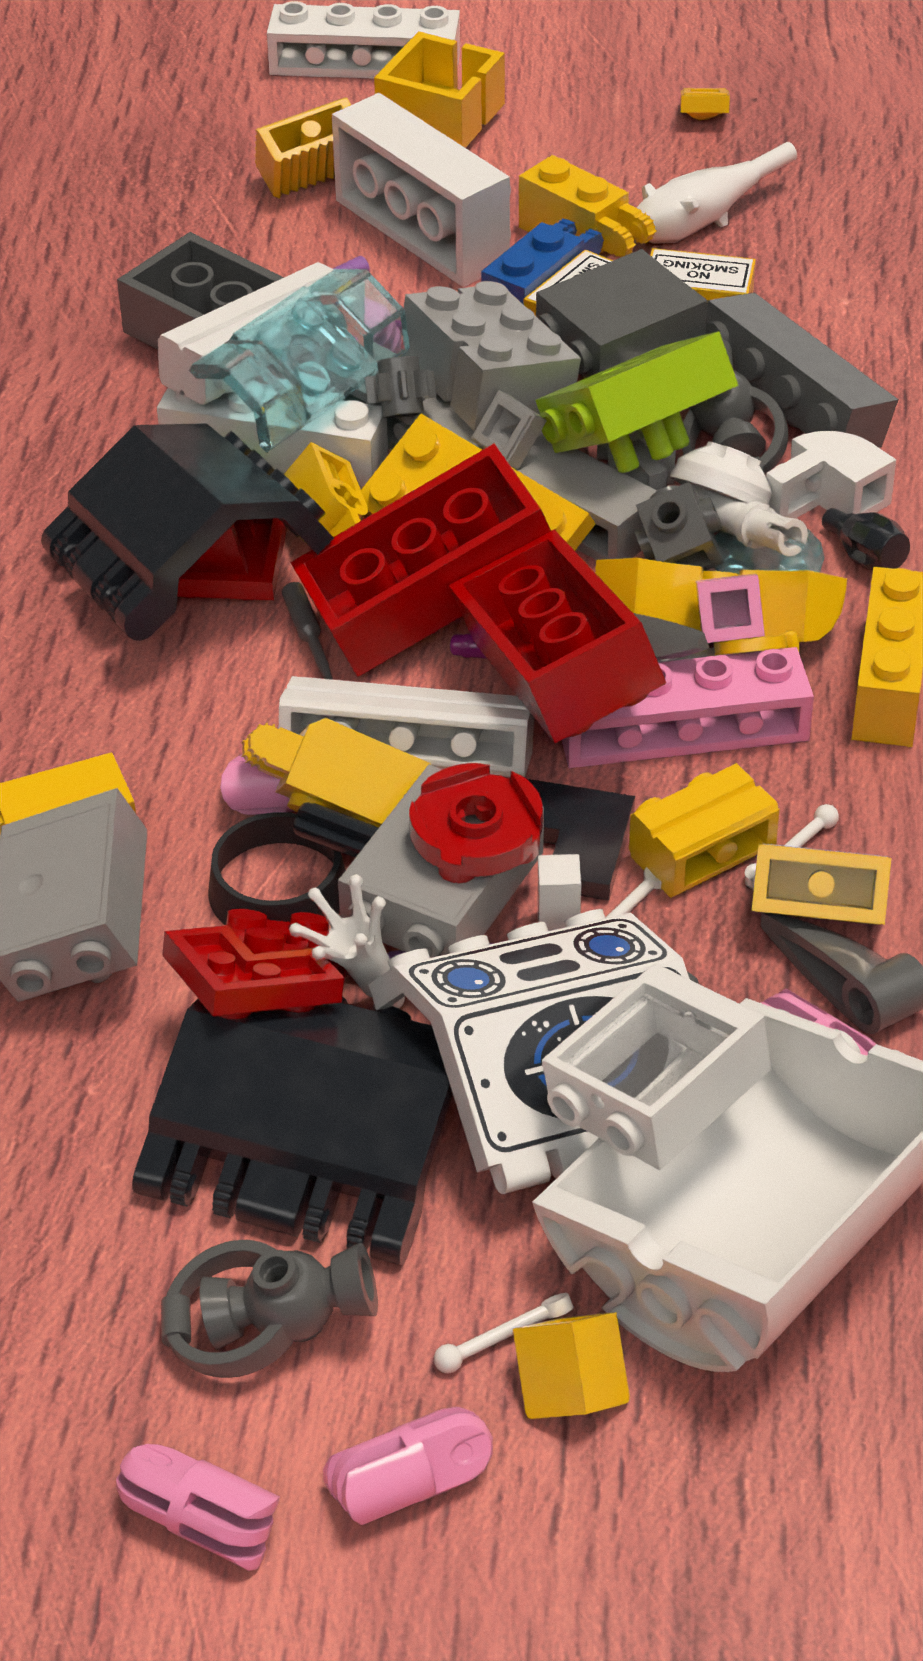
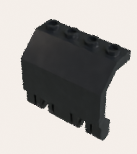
M207 423L134 425L68 491V506L43 531L41 544L45 551L61 567L63 566L71 578L97 605L111 616V619L129 638L141 641L152 636L177 610L179 578L236 520L278 518L297 538L300 537L317 555L334 537L319 522L326 514L325 511L303 489H298L280 470L274 469L257 451L251 450L231 430L223 437Z
M343 996L342 1003L315 1005L314 1009L307 1012H290L283 1009L257 1011L242 1019H226L212 1016L200 1000L197 999L185 1013L149 1114L148 1134L133 1175V1192L162 1201L167 1200L169 1197L171 1203L188 1207L198 1191L208 1158L224 1162L213 1194V1214L231 1219L235 1212L237 1221L295 1237L303 1229L302 1235H304V1239L321 1243V1240L323 1241L330 1228L340 1193L358 1198L347 1229V1249L361 1242L366 1251L370 1247V1256L372 1258L403 1265L410 1252L422 1214L426 1177L453 1095L432 1025L412 1021L411 1016L407 1012L394 1006L376 1010L374 1004L372 1009L368 1010L348 1005V1001Z

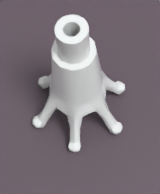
M358 874L352 875L349 878L353 903V915L341 918L330 907L319 889L316 887L310 889L308 896L316 903L330 925L329 934L324 936L298 923L290 926V934L294 937L301 936L317 944L318 946L312 950L313 958L316 960L325 958L340 964L362 991L372 997L368 984L390 969L388 964L389 956L382 943L380 930L381 911L385 907L386 901L382 897H376L372 902L369 918L362 900L361 885L363 879ZM405 997L392 1006L400 1008L405 1001Z

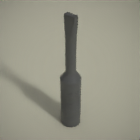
M299 582L288 583L282 589V596L298 636L301 640L308 642L317 667L324 679L333 680L329 662L318 638L321 628L308 600L306 591Z

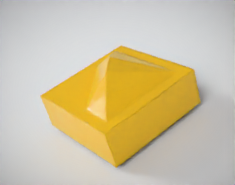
M683 88L681 90V113H687L692 118L698 120H707L722 113H729L730 94L726 88Z

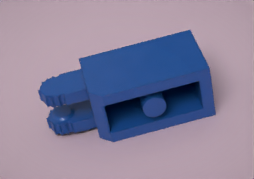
M563 218L554 225L541 222L481 271V282L492 281L504 285L524 305L523 299L582 251L588 250L599 255L604 241L602 233L589 229L588 231L586 230L585 234L582 233L578 237L576 236L575 222Z

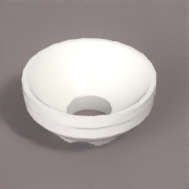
M708 441L706 446L695 449L678 458L675 468L672 469L670 478L680 484L690 482L698 485L700 488L747 504L759 501L770 505L769 501L772 491L760 467L761 461L728 446Z

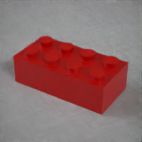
M495 443L334 536V539L318 555L313 550H310L290 563L356 676L359 677L462 616L448 585L550 532L551 529L537 502Z
M555 529L448 585L474 643L554 743L566 737H574L586 732L594 722L622 707H630L640 703L650 692L667 684L642 622Z

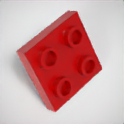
M278 518L236 520L179 578L177 597L274 601L287 528Z

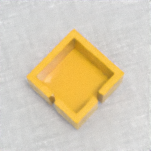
M418 31L374 77L375 94L380 93L466 148L482 130V124L486 125L505 104V53L465 43L461 48L462 88L459 90L457 41Z

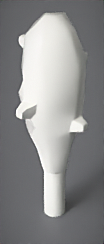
M785 142L752 161L725 167L697 170L676 177L658 189H655L650 183L642 187L643 201L637 208L642 213L646 212L654 220L653 223L657 232H655L653 239L649 242L653 244L678 243L713 222L720 228L728 225L727 211L758 183L761 178L796 160L797 151L792 143Z

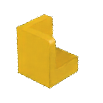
M617 1312L559 1318L513 1329L525 1413L528 1418L538 1419L585 1415L629 1402L630 1395Z

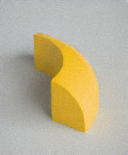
M643 558L596 560L595 573L633 613L674 622L701 631L696 589L697 580L757 574L765 636L761 637L778 636L792 630L797 633L799 642L819 640L833 629L842 613L847 588V578L810 570H740L739 574L721 571H703L701 566L667 563Z

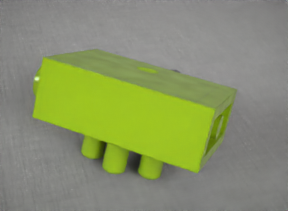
M718 331L660 346L538 398L535 401L540 416L547 420L541 431L547 441L552 444L555 453L608 443L618 472L626 473L638 468L640 464L629 433L639 429L642 430L653 460L657 461L669 457L673 451L688 446L690 442L680 411L739 385L721 334Z

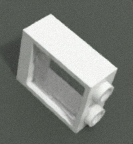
M656 963L542 1059L548 1090L547 1100L551 1111L562 1122L572 1127L579 1126L608 1142L620 1154L634 1156L658 1170L667 1165L771 1070L764 1015Z

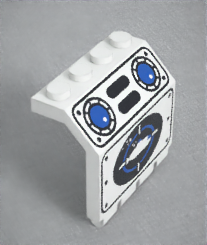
M603 909L591 910L567 919L565 921V928L548 931L545 922L533 923L509 932L507 934L508 941L494 944L489 943L487 935L475 936L450 945L448 947L450 954L430 958L427 949L409 951L389 959L390 969L368 984L376 1010L389 1008L406 996L431 1022L477 1173L490 1169L495 1187L501 1194L549 1182L551 1173L557 1179L599 1139V1137L579 1126L572 1127L565 1124L551 1111L547 1100L548 1090L542 1059L654 963L689 979L683 958L632 913L605 918ZM657 1038L606 1084L636 1100H640L688 1052Z

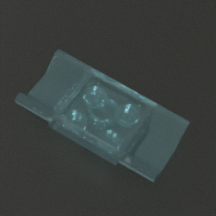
M334 269L309 287L303 286L234 332L228 341L193 363L189 371L196 379L224 380L254 412L259 445L268 453L365 384L364 377L376 376L375 374H378V360L403 357L408 352L410 345L405 309L367 269Z

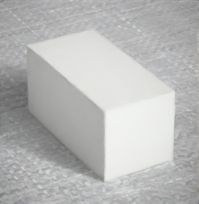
M579 854L538 855V922H545L548 931L565 928V921L580 914L581 910Z

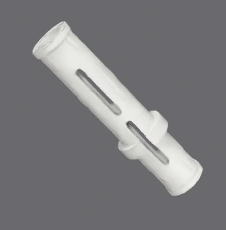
M690 483L700 501L708 497L711 498L722 523L723 529L720 531L736 536L737 540L743 543V545L753 549L767 547L789 557L797 555L802 550L799 546L787 542L789 539L806 544L808 531L803 521L776 514V511L769 507L770 505L759 501L747 504Z

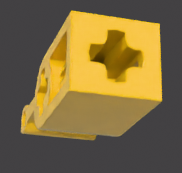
M312 442L309 443L284 473L298 489H303L325 511L326 514L319 522L333 537L360 522L368 512L367 504L350 461Z

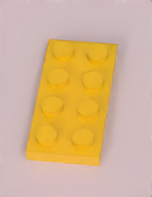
M420 413L361 489L368 508L366 515L374 514L480 452L482 449ZM512 468L541 508L551 531L555 529L575 551L596 524L591 515Z

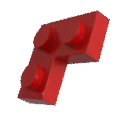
M228 925L164 931L162 956L212 1016L226 1019H242L257 1011L283 1009L290 1012H307L314 1009L315 1005L342 1003L343 975L327 959L316 960L313 958V948L253 954Z

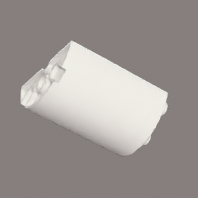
M745 998L740 1004L765 1016L771 1070L661 1170L634 1156L620 1154L608 1142L599 1138L532 1202L544 1233L569 1272L574 1274L583 1268L610 1298L601 1307L605 1312H617L618 1323L657 1351L689 1366L714 1372L737 1371L746 1361L753 1358L758 1359L923 1183V1061L877 1044L868 1052V1055H863L853 1038L841 1030L826 1027L790 1014L785 1010L776 1009ZM688 1053L638 1101L651 1106L701 1062L702 1059Z

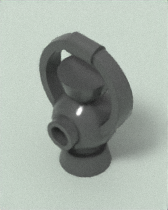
M723 340L733 368L732 346L729 342ZM733 370L739 386L689 407V412L683 423L690 442L688 446L682 448V453L685 455L695 450L697 437L702 430L706 434L713 436L712 442L731 447L760 460V467L766 476L767 472L771 471L779 463L787 448V421L779 405L770 395L758 388L752 387L745 376ZM756 410L767 414L775 423L773 440L767 451L760 458L759 456L765 449L766 441L754 425L750 423Z
M233 1240L215 1245L187 1263L175 1277L167 1295L162 1298V1343L170 1347L175 1355L186 1365L204 1375L233 1378L257 1372L280 1358L293 1342H304L316 1337L328 1321L334 1307H339L343 1315H377V1288L366 1248L360 1242L332 1256L330 1266L325 1268L310 1254L298 1250H276L259 1241ZM253 1267L245 1281V1286H236L231 1278L212 1277L217 1273L232 1268ZM200 1286V1306L203 1322L209 1340L216 1350L243 1337L245 1327L251 1324L261 1334L251 1342L234 1350L217 1353L198 1350L189 1345L191 1342V1308L189 1298Z

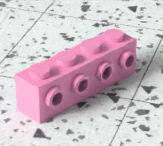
M797 647L658 662L667 684L650 692L640 703L630 707H622L594 722L586 732L562 739L568 767L575 768L809 741L814 695Z

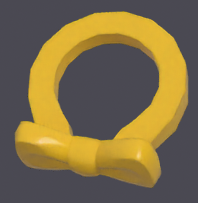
M792 630L778 636L714 642L715 655L797 647L799 652L798 635Z

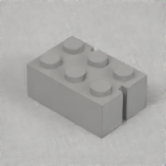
M482 281L477 283L475 287L458 288V292L452 288L436 286L429 288L427 292L405 294L397 354L400 357L417 356L419 357L420 370L434 371L436 393L445 402L451 401L450 407L474 431L498 390L511 395L540 415L536 399L577 382L581 357L565 344L560 336L552 332L539 320L530 309L526 308L513 296L504 285L492 281Z

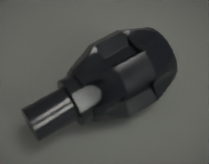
M830 508L822 517V526L837 535L847 554L855 563L868 570L873 571V567L897 569L903 565L909 555L910 541L908 536L896 521L876 512L846 514L836 508Z

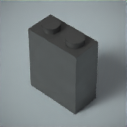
M641 249L536 292V317L552 332L560 336L561 340L581 357L578 374L583 378H588L660 346L706 335L707 300Z

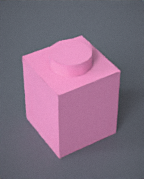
M757 574L696 581L701 631L704 632L707 643L765 636Z

